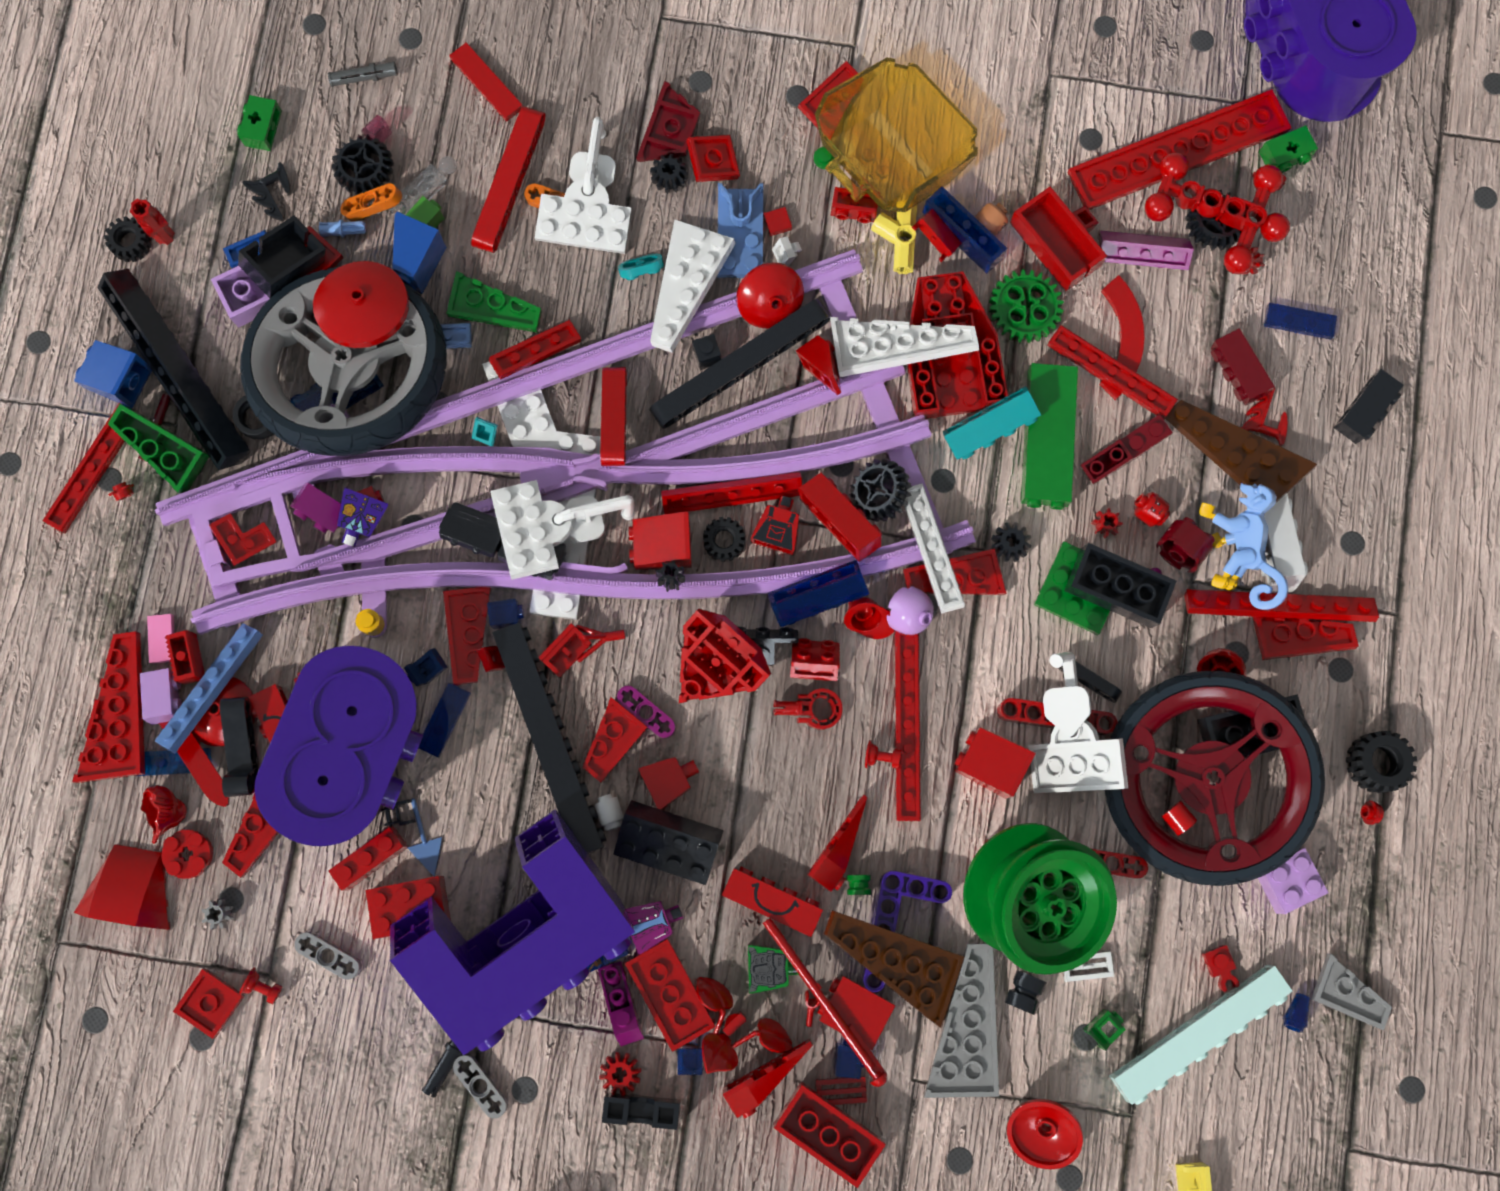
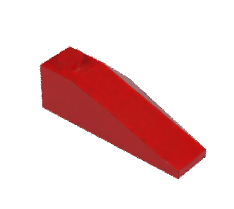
M862 795L806 874L830 892L833 889L838 891L846 880L843 875L846 872L868 798L865 795Z
M810 1039L723 1087L722 1094L737 1118L740 1116L747 1118L757 1112L756 1107L765 1100L813 1046Z

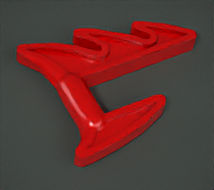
M1274 387L1270 394L1256 400L1264 401L1259 402L1247 411V416L1251 414L1257 415L1247 420L1241 428L1277 439L1279 446H1283L1287 434V413H1282L1277 429L1264 425L1275 391Z

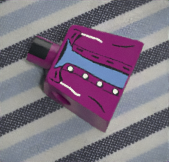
M662 901L625 909L635 930V933L631 936L638 954H642L672 935L674 931L671 923L683 919L679 905L665 910Z

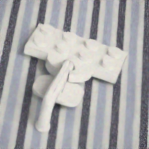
M595 117L593 119L588 152H578L571 159L569 176L573 183L567 188L564 197L541 194L535 231L536 241L625 254L632 208L609 204V195L606 188L614 182L616 165L610 156L599 154L601 139L606 136L602 118Z
M537 480L490 491L511 580L559 569L554 547L562 544L568 537L579 542L600 538L605 530L601 514L622 509L621 516L625 520H632L635 516L634 499L630 495L600 502L592 496H582L569 500L564 507L561 503L552 500L542 501Z
M1062 652L1051 655L1049 660L1053 667L1059 668L1063 665L1065 687L1049 689L1043 697L1045 717L1055 725L1051 733V742L1048 744L1028 745L1029 750L1036 753L1030 764L1033 792L1052 793L1128 788L1123 738L1099 740L1097 730L1090 722L1086 721L1091 714L1090 695L1085 688L1078 686L1074 654L1072 652Z

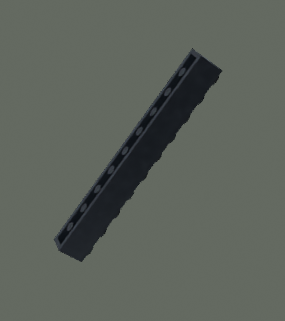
M128 268L103 273L97 287L216 468L222 470L242 464L250 451L246 442L242 440L234 424L230 422L222 406L216 401L210 388L204 383L198 370L192 365L186 352L180 347L174 334L168 329L162 316L156 311L150 298L140 287L138 280Z
M520 622L492 632L559 815L588 854L605 848L603 842L607 841L602 827L597 828L595 819L598 818L594 805L589 806L586 797L590 794L585 782L581 783L578 774L581 773L577 759L572 761L569 752L573 751L569 738H564L561 729L565 727L561 716H556L553 710L556 702L552 693L547 694L545 685L548 684L544 671L539 672L536 663L540 662L536 649L531 650L528 641L532 640L528 628H523Z

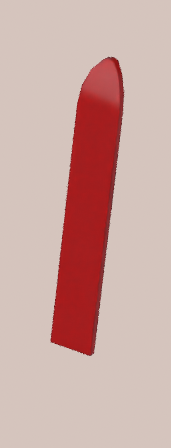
M163 722L159 724L161 728L164 729L168 722ZM191 732L177 752L208 799L219 806L226 807L229 805V797H225L223 794V779Z

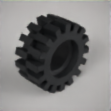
M123 217L124 221L117 218V224L111 222L109 225L112 228H106L105 230L108 234L104 235V239L107 241L105 242L106 246L118 259H123L125 262H129V260L136 262V257L143 259L142 253H149L146 247L151 248L152 244L149 241L152 238L146 234L135 218ZM131 232L135 233L136 239L133 244L127 247L121 245L120 242L124 235Z
M719 517V520H712V523H708L703 533L704 548L707 550V554L713 556L715 560L720 559L721 562L733 560L744 549L745 532L743 527L738 524V521L731 520L730 517H727V519ZM721 531H728L733 536V543L727 548L719 547L715 542L716 535Z

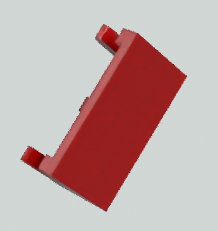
M933 209L912 226L914 231L919 227L941 253V256L938 258L940 262H943L947 256L952 255L962 244Z
M570 623L538 658L561 678L592 645V642L589 639H583L582 636L584 634Z

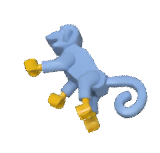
M1241 483L1240 490L1248 497H1240L1239 501L1246 505V511L1236 517L1228 518L1219 512L1213 514L1215 506L1207 503H1202L1199 510L1201 516L1212 519L1214 524L1229 532L1225 534L1224 538H1221L1219 532L1212 534L1215 538L1213 547L1220 548L1227 543V545L1236 544L1237 551L1233 553L1223 568V571H1225L1223 576L1215 574L1211 585L1232 591L1238 585V578H1242L1247 569H1261L1276 581L1278 593L1269 601H1261L1260 594H1271L1273 588L1266 584H1259L1251 589L1249 599L1251 604L1258 609H1274L1285 601L1289 591L1287 579L1279 570L1267 563L1265 556L1268 525L1264 514L1276 504L1277 496L1272 489L1262 484L1257 486V484L1247 485Z

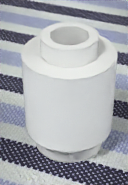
M611 794L597 798L599 803L594 804L601 827L604 826L606 832L621 827L624 816L618 798H612Z

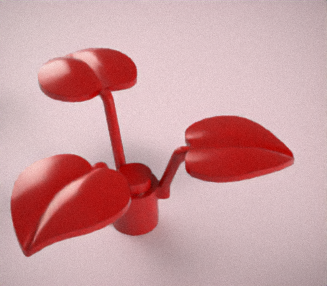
M707 977L696 979V991L700 1002L711 1011H720V1017L714 1032L705 1035L702 1040V1057L707 1074L733 1070L738 1065V1056L734 1048L754 1036H760L761 1045L772 1052L786 1053L792 1050V1042L785 1029L777 1021L770 1018L761 1019L757 1024L759 1030H755L731 1044V1040L727 1035L718 1034L726 1014L725 1009L733 1007L731 993L717 980Z

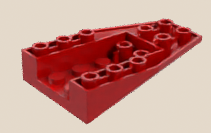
M964 272L918 277L910 325L922 326V323H931V326L944 327L946 324L975 326L979 350L907 364L913 417L924 415L925 419L979 412L1008 396L997 332Z

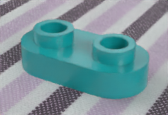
M654 253L624 261L618 265V270L621 278L634 280L643 274H656L660 272L664 262L661 254Z

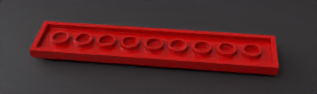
M1271 89L1071 167L1067 173L1082 205L1091 210L1160 183L1163 179L1160 173V162L1163 157L1172 152H1178L1186 156L1189 162L1188 171L1287 133L1292 127Z

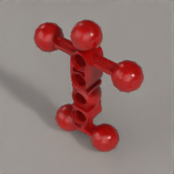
M1172 152L1161 160L1160 173L1163 179L1158 192L1149 196L1145 202L1144 208L1147 217L1156 222L1169 218L1174 209L1172 196L1175 197V202L1181 209H1191L1190 211L1192 212L1196 209L1198 214L1205 218L1215 217L1216 221L1220 220L1224 225L1242 231L1237 245L1228 249L1224 255V266L1230 273L1240 275L1252 267L1254 255L1250 248L1256 231L1259 228L1263 238L1269 242L1281 241L1289 234L1290 222L1288 218L1282 213L1267 215L1265 210L1270 194L1277 191L1283 183V174L1280 168L1275 165L1267 164L1257 169L1253 178V184L1257 191L1253 202H1249L1239 197H1230L1228 194L1224 198L1223 194L1217 189H1205L1204 185L1201 187L1195 181H1187L1183 185L1176 183V181L1183 179L1189 170V162L1186 156L1181 153ZM1185 192L1191 194L1192 198L1187 197ZM1206 201H1211L1214 206L1209 205ZM1228 209L1234 210L1235 214L1230 213ZM1250 217L1255 218L1257 222L1252 221Z

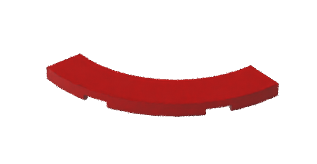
M1118 275L1102 289L1101 293L1108 300L1119 320L1120 349L1116 360L1137 372L1144 350L1143 318L1134 294L1126 282ZM1103 381L1099 384L1114 400L1122 394Z

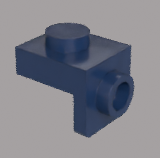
M436 648L428 650L416 662L407 664L404 670L408 674L409 680L418 687L429 684L446 670L448 666Z

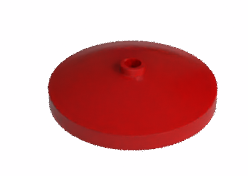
M372 261L352 262L335 269L322 280L313 299V313L321 331L333 342L350 348L371 347L386 341L401 328L409 310L408 292L399 275L391 268Z

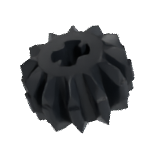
M672 153L669 155V158H665L662 154L660 156L661 161L654 159V167L650 169L651 181L653 184H657L658 190L665 188V192L668 194L670 189H673L677 193L678 186L684 187V180L688 179V172H686L687 164L682 163L680 156L674 159Z
M1005 523L1003 529L998 527L995 530L997 535H993L991 540L996 543L991 548L999 549V552L996 554L998 558L1004 554L1005 562H1008L1011 557L1014 562H1018L1019 556L1024 558L1027 555L1025 550L1031 548V544L1027 543L1031 539V535H1023L1026 527L1018 530V523H1014L1012 528L1008 523ZM1009 538H1012V539H1013V543H1014V546H1013V547L1009 546V545H1010V542L1008 541Z

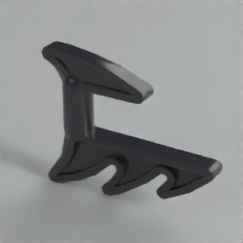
M279 162L275 172L260 180L243 181L242 183L251 192L262 196H253L252 200L268 208L264 210L266 215L283 222L284 217L267 188L268 185L279 180L287 195L291 194L287 172L284 165Z

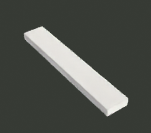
M923 483L914 485L907 490L912 496L906 497L905 500L908 505L904 506L940 612L942 614L964 608L965 603Z

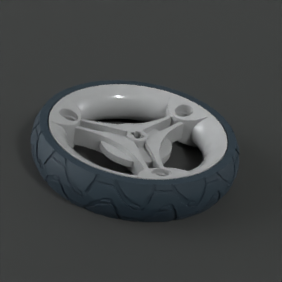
M330 268L308 274L291 282L273 295L260 309L251 323V328L248 329L243 343L240 359L241 381L246 398L254 414L279 439L303 451L307 450L314 454L327 456L357 455L377 450L398 440L413 429L425 416L424 414L430 410L438 397L445 378L447 366L445 336L436 314L426 300L411 286L404 283L409 296V310L403 325L392 337L380 344L365 348H350L333 342L321 331L319 326L313 323L312 315H314L313 299L318 286L329 273L337 269ZM308 332H311L319 339L314 343L306 335ZM297 342L310 351L308 357L309 371L315 382L322 387L319 406L307 409L306 411L298 409L288 400L281 389L277 374L278 360L282 348ZM404 353L411 357L410 366L404 381L387 401L364 414L349 418L345 417V409L354 391L366 386L375 377L379 365ZM338 393L335 407H330L333 394Z

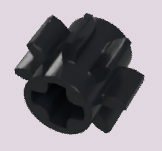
M675 561L672 563L663 562L661 570H656L658 586L663 585L666 588V592L673 589L679 590L680 583L686 582L683 575L684 567H678Z

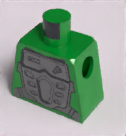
M748 944L749 994L789 986L788 975H799L781 949Z

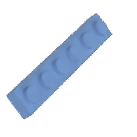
M242 623L155 739L156 743L174 754L178 751L263 634Z

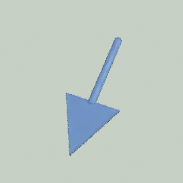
M412 798L411 804L422 843L408 847V849L435 876L442 837L430 841L426 840L416 800Z

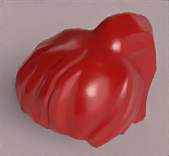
M151 786L143 792L141 810L146 814V820L151 828H153L152 843L155 844L164 832L178 826L183 821L187 809L186 805L180 799H177L171 790L164 786Z

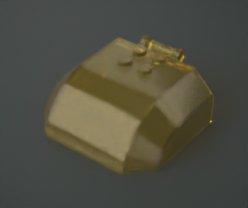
M886 57L825 92L815 112L822 145L835 158L825 167L827 172L833 174L851 193L850 197L855 202L859 201L865 194H868L882 210L907 212L950 183L978 154V147H975L977 128L929 76L914 63L909 62L905 66L895 63L893 58ZM841 166L852 176V178L860 185V187H857L851 181V179L840 169Z

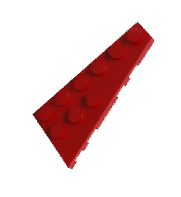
M137 631L113 634L106 659L107 668L105 676L100 680V694L98 700H95L85 734L87 738L84 751L80 752L78 759L80 761L77 774H74L72 783L145 774L144 724L140 673H142L141 633Z

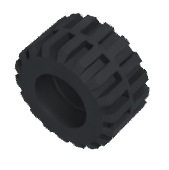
M1378 731L1360 736V739L1355 740L1352 743L1354 747H1350L1347 753L1351 754L1350 757H1346V763H1350L1347 771L1348 773H1353L1354 776L1351 779L1354 782L1359 781L1358 786L1360 788H1367L1369 792L1383 793L1396 791L1407 786V781H1412L1414 778L1411 772H1416L1417 766H1413V762L1417 761V756L1413 757L1411 752L1415 750L1413 746L1408 747L1407 743L1409 741L1406 738L1400 739V734ZM1377 748L1383 750L1390 760V769L1385 776L1379 774L1372 763L1373 753Z

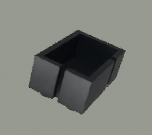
M294 215L261 236L259 243L255 240L239 250L238 265L271 298L286 285L305 276L323 264L326 248L313 234L308 236L309 230Z

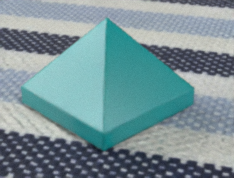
M476 417L471 439L493 447L498 425Z

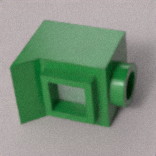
M1103 1009L1083 1030L1096 1040L1099 1048L1107 1051L1109 1046L1126 1029L1121 1025L1124 1020L1114 1010L1110 1013L1108 1010Z

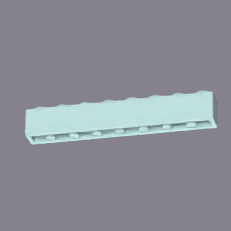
M1266 965L1240 983L1239 987H1234L1109 1075V1077L1126 1102L1131 1105L1134 1103L1138 1105L1148 1098L1147 1094L1154 1089L1160 1090L1169 1083L1167 1081L1169 1078L1185 1073L1189 1069V1064L1205 1059L1209 1055L1208 1051L1213 1047L1219 1048L1229 1041L1228 1037L1233 1033L1239 1034L1248 1028L1247 1023L1254 1018L1258 1020L1267 1015V1009L1274 1004L1278 1006L1288 999L1287 995L1293 991L1276 966Z

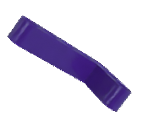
M897 871L885 872L880 879L872 924L876 926L886 924L890 931L895 932L902 896L945 903L952 896L951 886L941 880ZM890 875H894L898 879V885L894 889H889L886 886V878ZM913 880H918L922 884V890L918 894H914L910 890V883ZM937 885H942L946 890L945 896L941 899L936 898L934 895V889ZM886 899L891 900L894 904V908L890 913H884L881 909V904ZM864 967L862 974L863 985L869 991H881L885 983L880 980L877 986H869L867 979L872 973Z

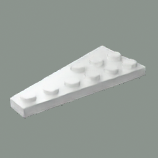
M674 220L650 339L652 346L673 353L734 248V238Z
M830 317L840 377L979 350L975 326L946 324L944 327L931 326V323H922L921 326L910 325V322L873 320L872 322H859V319L850 318V321L838 320V317Z

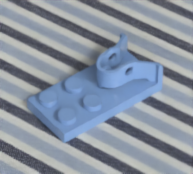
M718 183V234L734 238L735 246L717 278H744L752 269L763 264V183H760L756 189H726L722 183Z

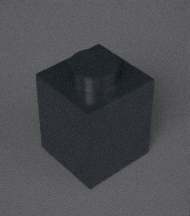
M714 334L692 341L693 352L699 370L709 368L721 360V353Z

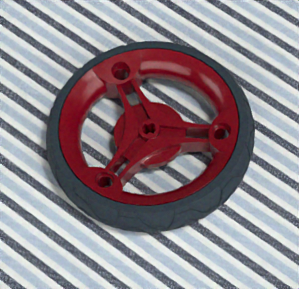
M1200 671L1178 675L1155 685L1136 699L1122 715L1113 730L1110 739L1123 738L1128 788L1104 790L1109 811L1119 832L1133 850L1150 865L1165 874L1190 883L1211 886L1235 885L1248 882L1276 870L1287 862L1302 847L1315 827L1320 815L1325 791V771L1319 744L1307 721L1297 708L1276 690L1260 681L1224 671ZM1219 707L1237 711L1251 718L1253 729L1230 745L1219 741H1204L1191 746L1184 753L1165 751L1155 747L1154 734L1170 719L1189 710ZM1267 723H1272L1276 727V732L1271 737L1266 736L1263 731ZM1256 735L1263 743L1244 758L1238 749ZM1138 746H1144L1148 751L1147 757L1143 760H1138L1134 756V750ZM1268 746L1278 747L1286 770V790L1283 803L1270 825L1255 838L1245 842L1237 837L1234 810L1245 800L1251 787V771L1249 766ZM1155 752L1178 759L1175 771L1153 764ZM1151 767L1175 778L1177 791L1183 801L1194 810L1206 814L1209 819L1214 841L1207 848L1190 845L1177 839L1155 820L1143 797L1140 782L1141 772ZM1212 771H1216V776L1219 777L1218 782L1213 781L1214 784H1209L1210 780L1206 778L1207 774H1212ZM1226 813L1231 837L1220 838L1215 815ZM1227 844H1231L1235 848V853L1231 857H1224L1222 854V849Z

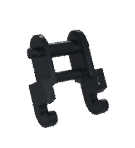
M411 799L396 802L394 809L397 821L392 822L390 810L394 809L387 807L381 809V812H385L387 820L384 826L392 827V825L398 823L399 826L416 823L415 819L403 822L400 818V805L411 803Z

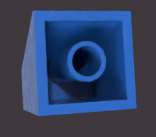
M396 212L394 219L392 269L399 275L403 283L408 284L418 293L423 294L447 247L438 229L400 212Z
M95 340L93 345L88 348L82 366L77 369L74 381L89 391L133 409L152 370L136 353Z

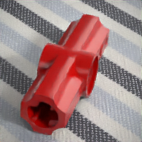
M137 198L131 203L130 213L150 238L152 237L159 244L166 245L174 241L173 236L175 232L156 207H153L146 199L140 200Z

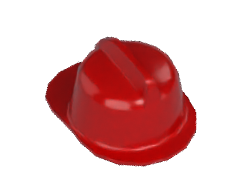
M869 597L849 600L848 611L844 616V624L848 629L872 639L886 638L895 631L889 626L887 621V615L890 616L891 611L879 606Z

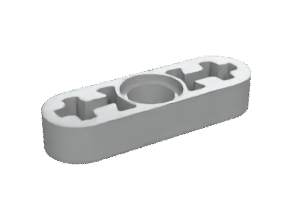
M307 932L300 934L295 940V949L299 954L337 976L348 980L360 974L362 965L358 958L320 936ZM311 938L310 944L319 947L321 943L322 946L317 952L313 948H306L304 950L305 944L302 943V940ZM327 948L333 950L335 954L334 960L331 963H326L322 959V953ZM339 960L345 964L353 962L352 968L355 970L346 974L344 966L337 965V968L334 966Z
M465 1054L458 1057L453 1064L456 1076L488 1117H501L508 1108L505 1096L474 1056ZM461 1060L464 1062L470 1061L469 1069L472 1073H475L476 1070L479 1072L470 1082L466 1079L471 1076L467 1070L463 1072L460 1070L462 1066ZM477 1079L486 1081L487 1090L484 1093L475 1091L474 1082ZM491 1090L495 1093L490 1096L494 1102L499 1100L502 1103L499 1107L500 1112L498 1110L491 1111L492 1102L489 1098L485 1102L482 1100Z

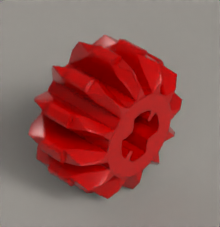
M619 1051L616 1052V1061L609 1055L606 1057L609 1065L601 1064L600 1069L607 1073L600 1074L599 1079H608L603 1088L607 1089L612 1085V1095H615L617 1088H620V1094L624 1096L626 1094L625 1086L633 1092L635 1087L632 1082L640 1083L641 1079L633 1074L641 1073L642 1069L640 1067L633 1068L638 1062L637 1058L631 1062L627 1061L630 1057L628 1052L624 1055V1059H621ZM618 1067L623 1068L622 1071L626 1070L627 1072L623 1080L618 1079L619 1076L615 1077L614 1075Z

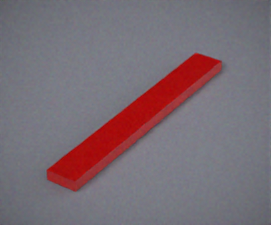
M895 631V749L902 750L900 769L896 768V821H921L919 633L906 635Z

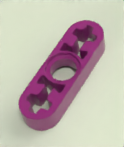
M624 686L618 691L617 700L620 705L658 737L666 739L674 734V721L632 686ZM632 691V697L637 702L640 698L644 700L637 705L635 711L631 709L634 707L633 703L630 701L623 702L624 697L622 694L624 692L630 693ZM647 705L653 709V715L649 719H643L639 714L643 706ZM659 713L662 716L658 720L664 724L667 721L670 723L668 726L670 732L664 731L660 733L661 728L658 724L654 723L651 726L649 723L653 722Z

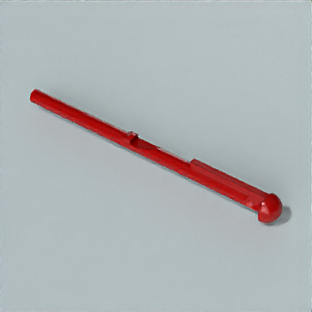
M771 918L763 922V925L873 1078L870 1083L875 1087L883 1086L887 1081L886 1071L853 1025L850 1024L848 1027L832 1003L824 996L820 990L822 989L821 985L814 980Z

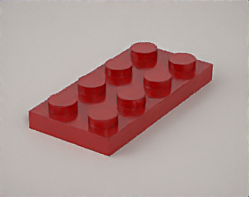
M669 939L664 940L625 963L672 1052L716 1027L706 1007L700 1002L697 991Z

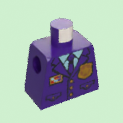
M344 487L337 526L346 529L341 542L355 547L360 534L370 537L389 504Z

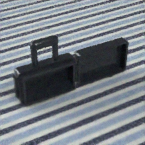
M453 503L452 507L448 508L439 526L440 538L449 541L453 546L459 545L470 549L474 554L480 553L492 558L498 552V560L507 564L497 518L460 503ZM564 543L554 547L559 569L567 554ZM559 569L534 574L532 576H540L547 580H552L555 574L558 573Z

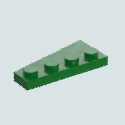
M456 271L446 314L448 317L537 333L542 310L533 304L515 296H509L497 288L493 289L484 285L481 281L464 276L463 273Z

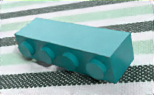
M1025 386L945 429L943 435L956 459L962 458L964 460L974 455L975 450L981 447L988 448L992 446L997 438L1001 436L1008 437L1017 431L1016 428L1024 424L1025 426L1033 424L1038 420L1037 417L1041 413Z

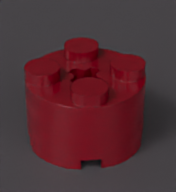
M1185 517L1183 520H1175L1157 542L1156 547L1160 546L1161 551L1159 554L1171 566L1179 570L1184 567L1188 569V573H1193L1212 551L1215 538L1197 527L1194 520Z

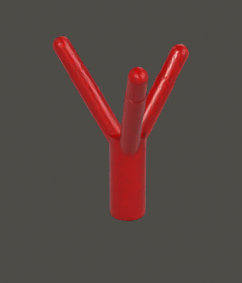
M576 625L578 630L590 633V635H583V639H601L581 655L577 661L579 663L582 662L605 642L625 639L624 630L603 633Z

